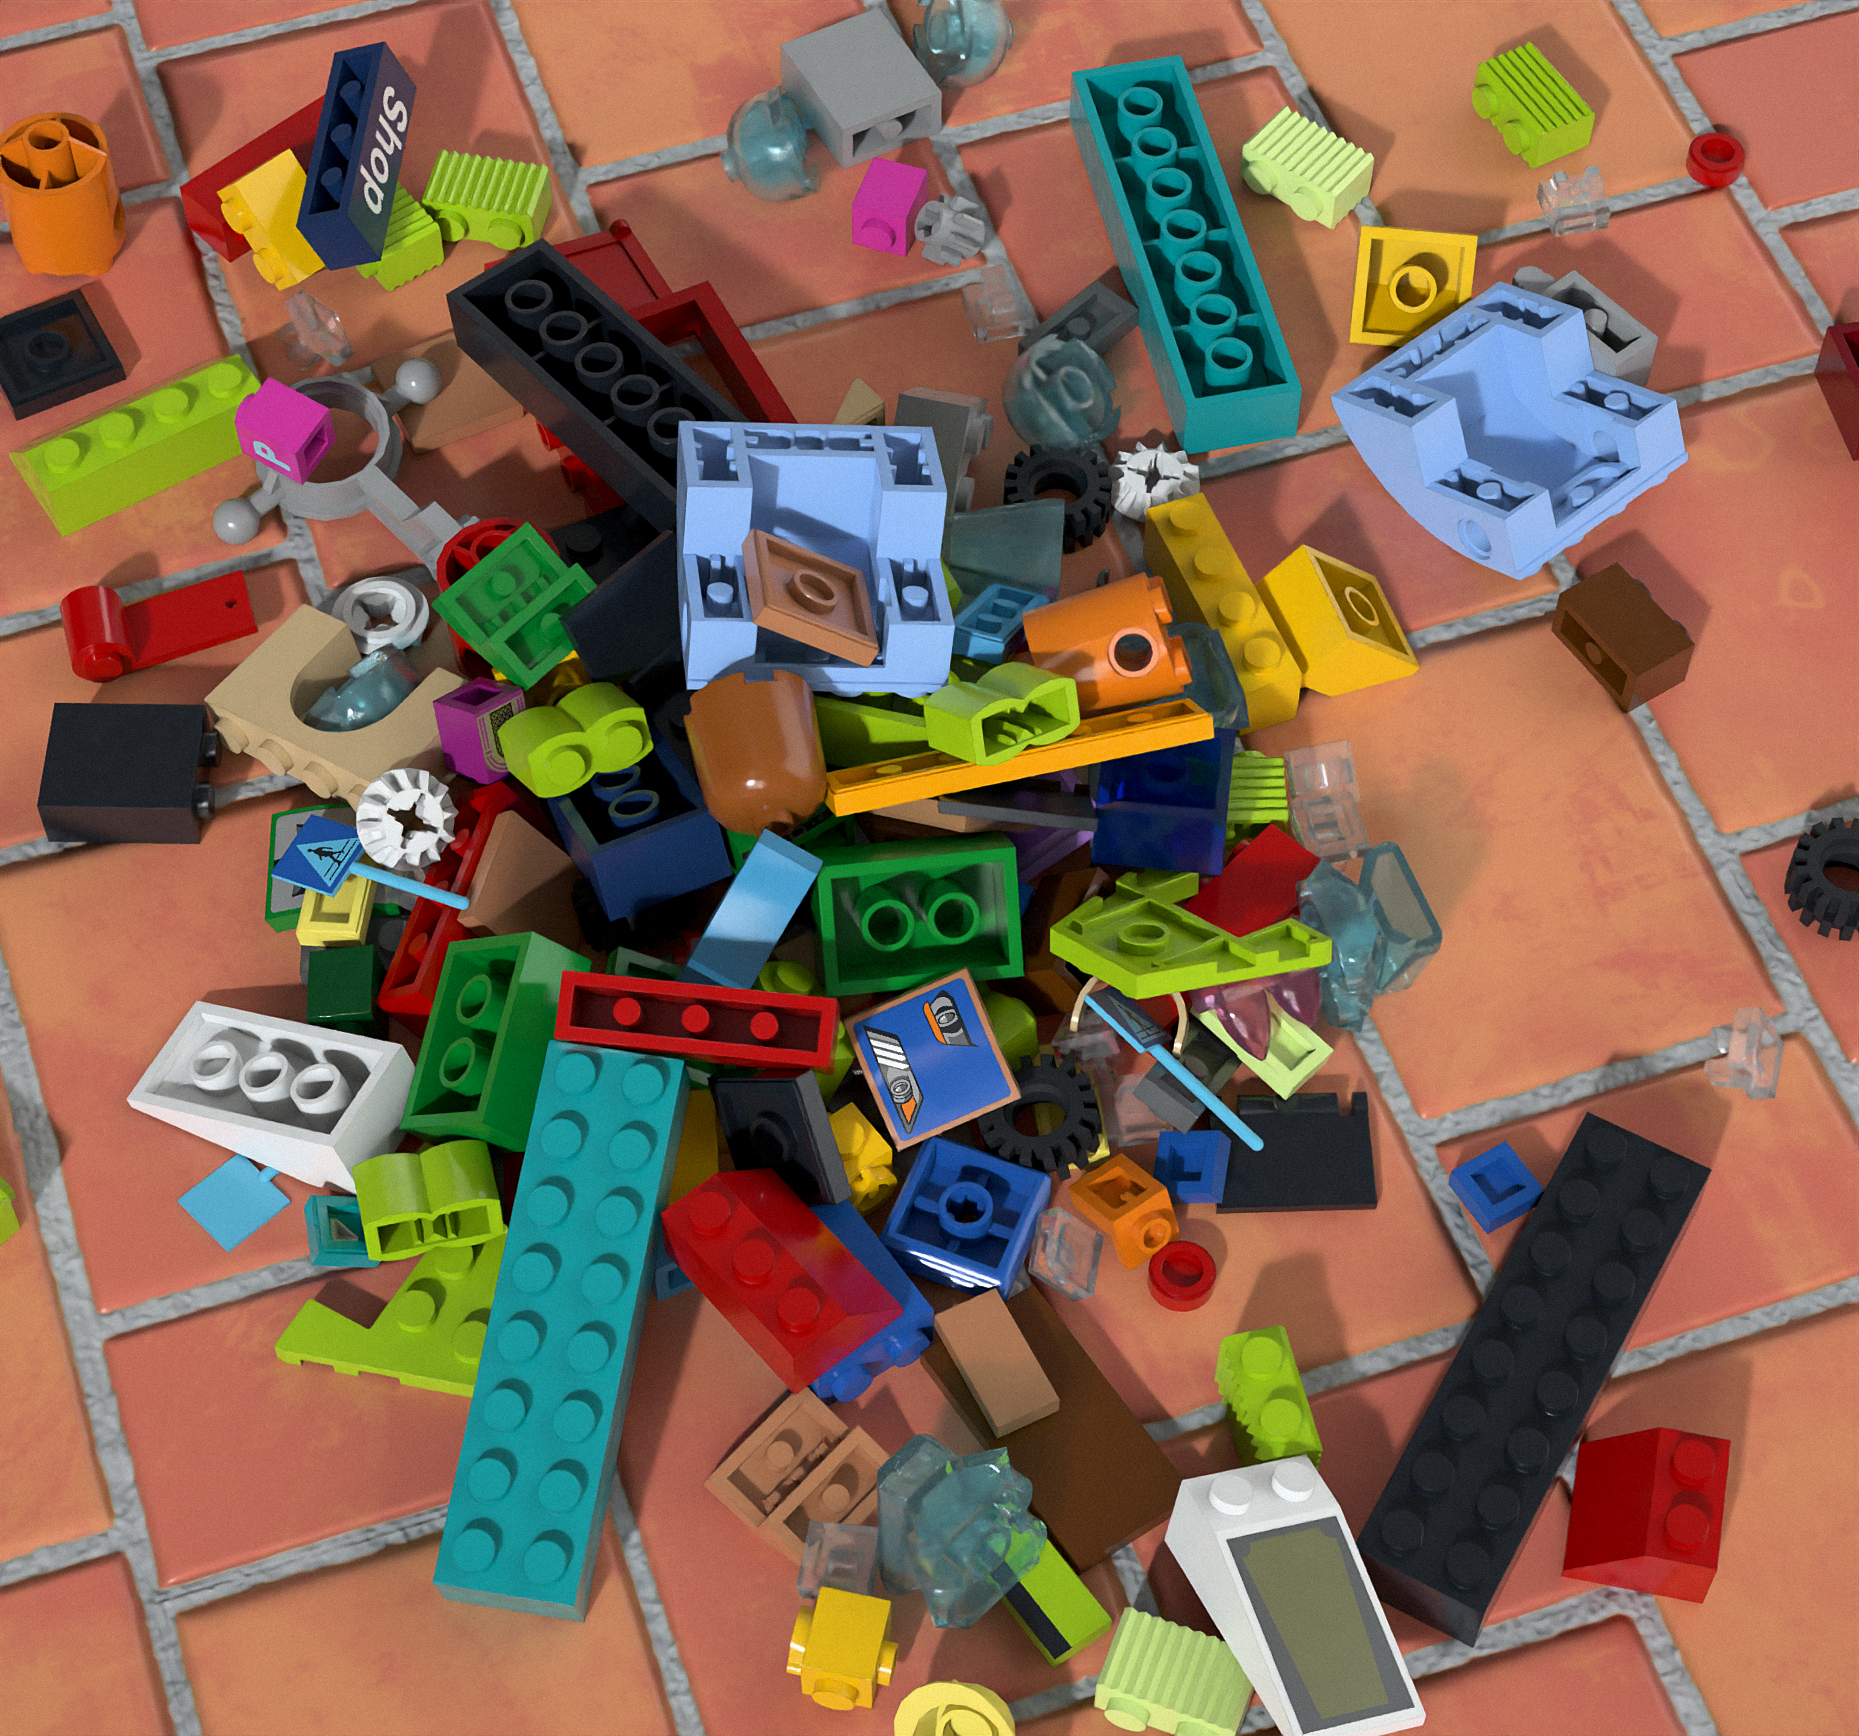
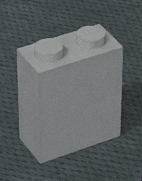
M879 8L847 18L844 21L780 45L782 86L843 170L941 132L942 92Z

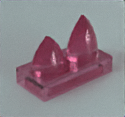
M1318 967L1187 990L1196 1014L1214 1009L1229 1036L1244 1051L1260 1061L1266 1060L1271 1039V1012L1265 988H1269L1277 1004L1289 1016L1309 1027L1315 1025L1322 1003V982Z

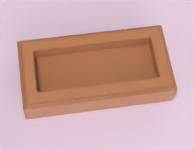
M996 1288L934 1315V1327L997 1439L1059 1411V1397Z

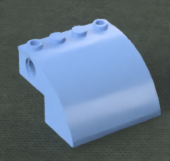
M1501 281L1331 395L1333 408L1364 462L1389 494L1412 518L1434 537L1461 555L1519 581L1539 572L1542 565L1565 548L1582 541L1587 532L1608 517L1624 511L1629 502L1650 487L1663 483L1668 478V474L1689 460L1688 452H1685L1676 399L1594 370L1582 309Z
M679 421L677 452V572L681 642L687 689H701L712 681L739 672L745 674L746 683L775 681L773 676L774 670H784L802 676L811 686L812 691H831L843 697H855L863 692H895L904 697L918 698L928 693H934L948 685L955 624L940 562L947 489L932 427ZM751 529H758L864 571L879 646V652L868 668L753 624L741 548Z

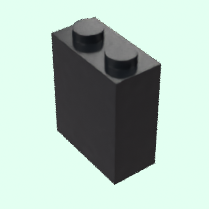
M54 703L37 803L48 842L200 844L203 819H212L215 809L213 782H209L210 768H219L222 759V743L219 731L211 730L206 706Z

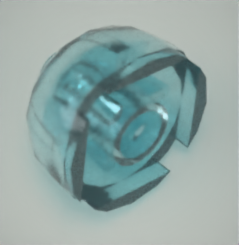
M919 0L917 6L926 7L923 24H914L913 26L914 56L929 76L935 79L938 88H971L994 76L1006 58L1007 51L1010 50L1014 40L1013 24L1008 17L1003 2L1001 0Z
M778 85L744 101L732 114L727 127L728 148L720 151L721 161L729 180L732 183L741 180L751 195L768 203L785 204L820 193L821 182L817 164L811 165L807 169L805 161L808 160L807 148H810L811 144L801 118L787 93L782 94V87Z
M1049 334L1021 353L1012 363L1002 387L1003 407L1009 424L1018 437L1029 446L1039 444L1042 446L1043 451L1051 450V447H1058L1060 450L1067 451L1069 448L1080 447L1081 453L1115 431L1121 417V405L1113 410L1110 392L1116 389L1117 386L1112 373L1102 358L1085 342L1074 337L1068 342L1055 339L1059 334Z
M388 643L374 650L351 667L347 672L352 677L338 691L331 686L309 710L303 723L311 728L325 732H347L369 726L383 719L397 708L424 681V677L405 652H402L393 643Z

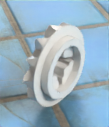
M1138 441L1132 452L1118 451L1114 463L1111 467H1108V477L1112 479V505L1125 516L1137 521L1146 522L1148 508L1200 492L1199 467L1188 462L1185 450L1175 453L1170 452L1163 441L1157 448H1146ZM1158 471L1161 474V480L1157 482L1156 486H1153L1151 493H1147L1145 479L1149 477L1150 472Z
M388 576L367 578L351 585L338 597L331 614L332 617L349 625L359 653L367 654L374 663L380 655L391 653L400 659L406 647L410 645L420 646L422 633L425 629L430 628L429 607L423 593L416 586L405 580ZM388 614L391 615L393 625L390 627L386 624H380L375 629L371 628V617L383 619Z
M398 768L377 777L364 791L356 813L358 837L367 854L380 865L397 871L418 872V869L430 863L441 861L440 854L443 849L456 839L453 833L454 818L459 813L453 806L448 794L449 787L439 782L429 772L414 768ZM415 802L417 804L415 815L423 819V823L428 825L427 830L420 829V831L409 830L404 838L401 836L403 825L395 821L396 817L387 814L388 809L394 811L399 809L410 810Z

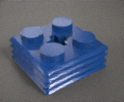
M940 1135L932 1136L924 1140L879 1240L903 1271L975 1297L996 1288L1003 1302H1005L1049 1205L1052 1177L1047 1173L1022 1166L1019 1163L1008 1161L1002 1157ZM966 1214L977 1217L976 1222L960 1223Z

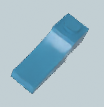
M764 828L707 922L700 939L674 982L751 989L781 934L816 878L823 861Z

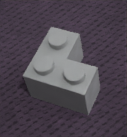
M918 386L899 393L894 426L932 427L947 489L944 525L950 526L958 521L960 513L968 514L970 510L975 479L966 477L968 463L978 457L980 449H988L993 432L994 415L985 414L988 399Z

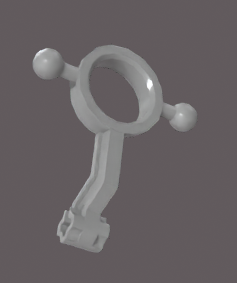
M412 358L403 362L397 370L395 384L383 394L370 391L354 380L333 376L303 379L290 386L289 388L327 408L351 411L369 421L379 435V442L374 457L363 470L342 481L321 484L305 481L303 485L255 460L257 476L262 487L246 499L230 498L220 503L214 511L212 520L213 529L218 537L230 545H243L251 541L258 533L260 518L277 505L285 508L295 516L320 521L349 518L368 509L428 567L432 577L437 581L436 562L445 543L461 529L481 520L475 515L470 517L465 514L455 521L435 501L419 508L395 485L404 456L400 430L392 416L409 403L425 404L437 396L440 391L442 378L435 364L425 358Z

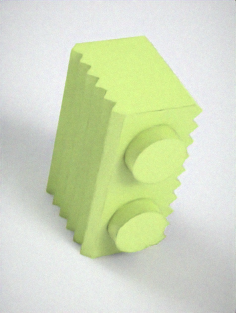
M1285 106L1243 145L1240 177L1256 193L1261 195L1269 193L1290 205L1300 218L1306 221L1316 220L1334 230L1336 224L1341 223L1343 217H1347L1349 211L1354 210L1356 204H1360L1362 198L1368 195L1374 157L1371 152L1364 153L1361 147L1355 148L1352 142L1346 143L1343 137L1337 138L1334 132L1328 133L1324 126L1318 127L1315 121L1309 122L1306 116L1300 117L1297 111L1291 112L1289 107Z
M1125 1607L1096 1684L1094 1707L1105 1710L1104 1715L1111 1723L1130 1731H1144L1148 1725L1171 1733L1174 1736H1239L1252 1699L1254 1687L1226 1641H1221L1216 1636H1207L1202 1631H1193L1188 1626H1179L1174 1621L1166 1622L1160 1616L1152 1617L1147 1612H1138L1133 1607Z

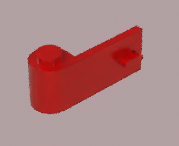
M242 569L128 606L124 605L120 596L113 589L95 585L81 587L63 598L59 607L72 670L78 677L95 683L111 682L120 676L259 632L246 578Z

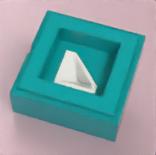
M310 1195L304 1206L312 1266L377 1268L381 1261L368 1258L357 1197Z

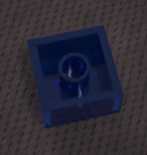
M1213 727L1215 738L1102 761L1095 806L1099 820L1097 832H1094L1092 863L1222 875L1236 729Z

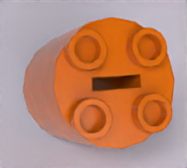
M58 111L39 113L20 120L0 135V196L13 244L21 257L24 268L34 274L48 273L58 276L75 274L99 276L109 271L113 265V257L120 251L127 237V226L108 141L99 126L81 115Z
M1145 572L1023 612V625L1030 650L1010 657L1011 662H1023L1074 679L1076 682L1080 720L1132 710L1184 693L1183 685L1193 682L1190 672L1193 670L1181 634L1170 638L1165 625L1172 622L1170 613L1172 606L1161 575L1148 579ZM1135 633L1144 636L1150 643L1142 650L1131 651L1122 647L1118 641L1127 634Z

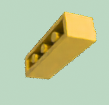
M1203 492L1148 508L1146 512L1143 556L1154 577L1161 575L1170 599L1172 611L1238 735L1242 736L1295 719L1303 674Z

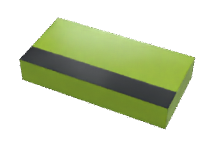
M1024 1513L969 1550L970 1563L1053 1669L1111 1630L1112 1619L1027 1513Z

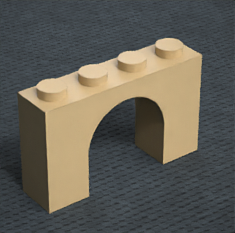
M304 603L226 677L204 701L215 723L212 730L219 731L221 743L228 750L236 754L243 751L261 760L273 773L279 776H284L287 773L306 783L320 797L327 799L332 796L344 803H348L357 813L359 801L366 788L377 777L390 770L414 768L427 771L444 785H447L457 775V773L448 771L446 768L432 701L470 681L437 667L397 708L383 719L369 726L347 732H325L311 728V724L320 710L365 665L349 625ZM414 802L410 810L399 809L394 811L388 809L387 814L396 817L395 821L400 822L404 829L416 817L415 810L417 804Z

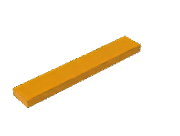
M1186 698L1080 720L1079 726L1065 738L1047 745L1028 744L1014 758L994 766H980L945 752L934 750L827 772L826 796L823 801L836 817L1184 745L1215 738L1213 719L1199 705Z

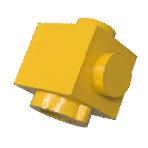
M851 1102L834 1114L827 1112L853 1194L848 1197V1200L863 1217L874 1212L891 1197L898 1181L892 1173V1148L854 1103Z
M821 1586L816 1607L805 1605L800 1607L791 1639L786 1672L801 1676L802 1694L811 1695L818 1704L835 1710H851L855 1705L872 1709L878 1684L891 1685L898 1658L899 1643L889 1641L892 1629L891 1601Z

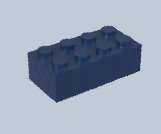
M645 710L644 713L654 748L643 759L623 770L609 773L596 772L590 780L570 793L557 797H538L541 810L553 824L554 831L610 922L622 917L642 915L648 912L653 905L682 894L702 892L711 887L714 882L733 875L718 821L709 814L701 789Z

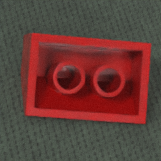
M772 1168L715 1173L661 1212L665 1253L795 1395L903 1314V1307Z

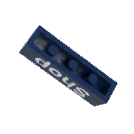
M385 41L334 53L296 223L297 229L329 271L381 261L417 89Z

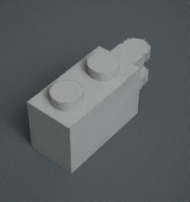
M1538 266L1518 267L1516 275L1512 279L1513 286L1583 310L1594 370L1641 387L1648 383L1658 336L1575 270H1572L1557 281L1548 273H1543V269H1539Z

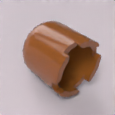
M784 670L773 671L775 681H756L746 683L743 672L734 673L708 683L690 697L692 711L689 715L684 716V724L704 803L709 814L729 831L744 835H754L759 838L765 828L782 838L790 834L794 827L813 816L826 796V765L812 689L802 676Z

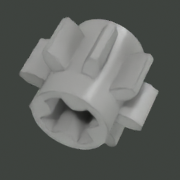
M944 193L940 194L938 201L932 200L927 202L919 211L914 225L916 238L926 243L921 256L941 265L948 263L955 267L960 266L961 259L968 260L974 257L982 247L985 238L984 222L973 217L979 205L957 194L955 197H951Z

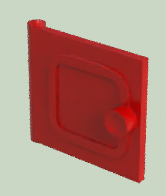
M625 219L615 220L607 231L552 245L625 311L673 293ZM507 258L484 263V271Z

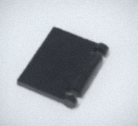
M670 530L664 531L558 618L592 683L609 682L616 687L620 684L623 691L632 699L639 698L683 661L678 597L677 536L674 531Z
M1026 777L935 796L938 800V813L1097 832L1099 819L1089 794V784L1076 783L1072 793L1061 791V781Z
M1366 1091L1352 1092V1115L1347 1116L1338 1115V1096L1336 1092L1293 1093L1287 1100L1279 1094L1237 1095V1117L1263 1140L1264 1146L1260 1151H1254L1207 1107L1209 1130H1221L1231 1139L1222 1203H1215L1216 1214L1376 1209L1377 1195ZM1216 1096L1223 1103L1222 1096Z

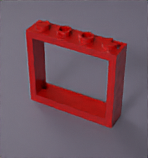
M708 280L626 310L627 313L664 345L695 335L745 417L752 423L799 424ZM536 419V427L544 447L548 452L556 449L561 458L560 468L569 490L572 493L580 491L584 497V508L587 518L627 503Z

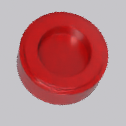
M1722 133L1702 134L1696 137L1690 144L1686 159V169L1689 175L1700 184L1710 187L1728 186L1739 178L1745 159V152L1742 145L1731 136Z
M1179 1240L1167 1243L1165 1247L1152 1255L1149 1262L1147 1285L1150 1294L1161 1306L1172 1311L1187 1312L1200 1308L1212 1296L1216 1280V1265L1212 1256L1205 1248L1190 1241Z

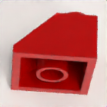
M1657 1427L1580 1443L1577 1450L1561 1576L1703 1604L1718 1570L1731 1440Z

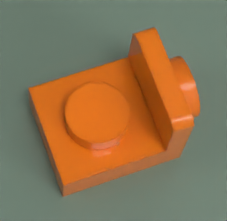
M1122 1153L1068 1187L1073 1206L1111 1236L1119 1263L1128 1270L1135 1269L1165 1247L1167 1243L1177 1241L1180 1238V1230L1167 1188Z

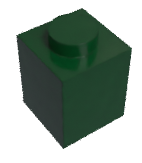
M374 945L310 952L306 1020L309 1025L388 1042L389 1014L375 1004L387 971Z

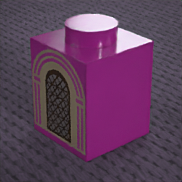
M479 676L432 701L448 771L473 778L482 784L504 781L512 775L508 771L497 731L507 720L527 710L522 688Z

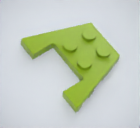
M1159 851L1145 859V871L1137 876V873L1128 871L1117 879L1116 892L1103 901L1102 897L1094 896L1050 927V952L1077 966L1080 971L1091 974L1115 987L1123 995L1138 1000L1324 966L1332 961V938L1293 918L1286 919L1243 937H1236L1173 904L1198 894L1199 870Z
M424 1143L416 1154L420 1155L432 1148V1146ZM503 1222L504 1233L484 1243L456 1248L436 1246L425 1252L369 1329L309 1298L275 1343L274 1348L277 1358L286 1363L301 1366L303 1360L332 1365L335 1372L360 1376L364 1371L399 1378L402 1385L472 1398L509 1228Z

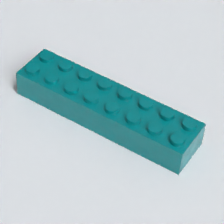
M1181 55L1072 72L1069 120L1131 304L1139 309L1138 325L1180 450H1185L1186 455L1296 436L1302 388Z
M549 1040L432 1582L445 1600L584 1623L663 1231L661 1212L668 1206L691 1091V1083L684 1060Z

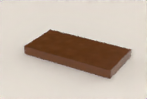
M1033 1284L1004 1303L1059 1397V1411L997 1439L942 1340L920 1352V1364L1076 1574L1080 1576L1171 1518L1179 1488L1184 1479Z

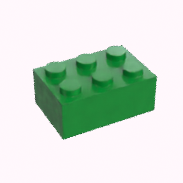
M1001 830L806 850V852L823 861L816 878L809 888L816 979L826 997L917 988L967 966L973 981L1024 976L1016 847Z
M533 931L449 942L399 1129L437 1146L455 1140H480L487 1143L489 1154L525 1152L549 1040L557 1041L554 1039L562 970L589 973L592 960Z

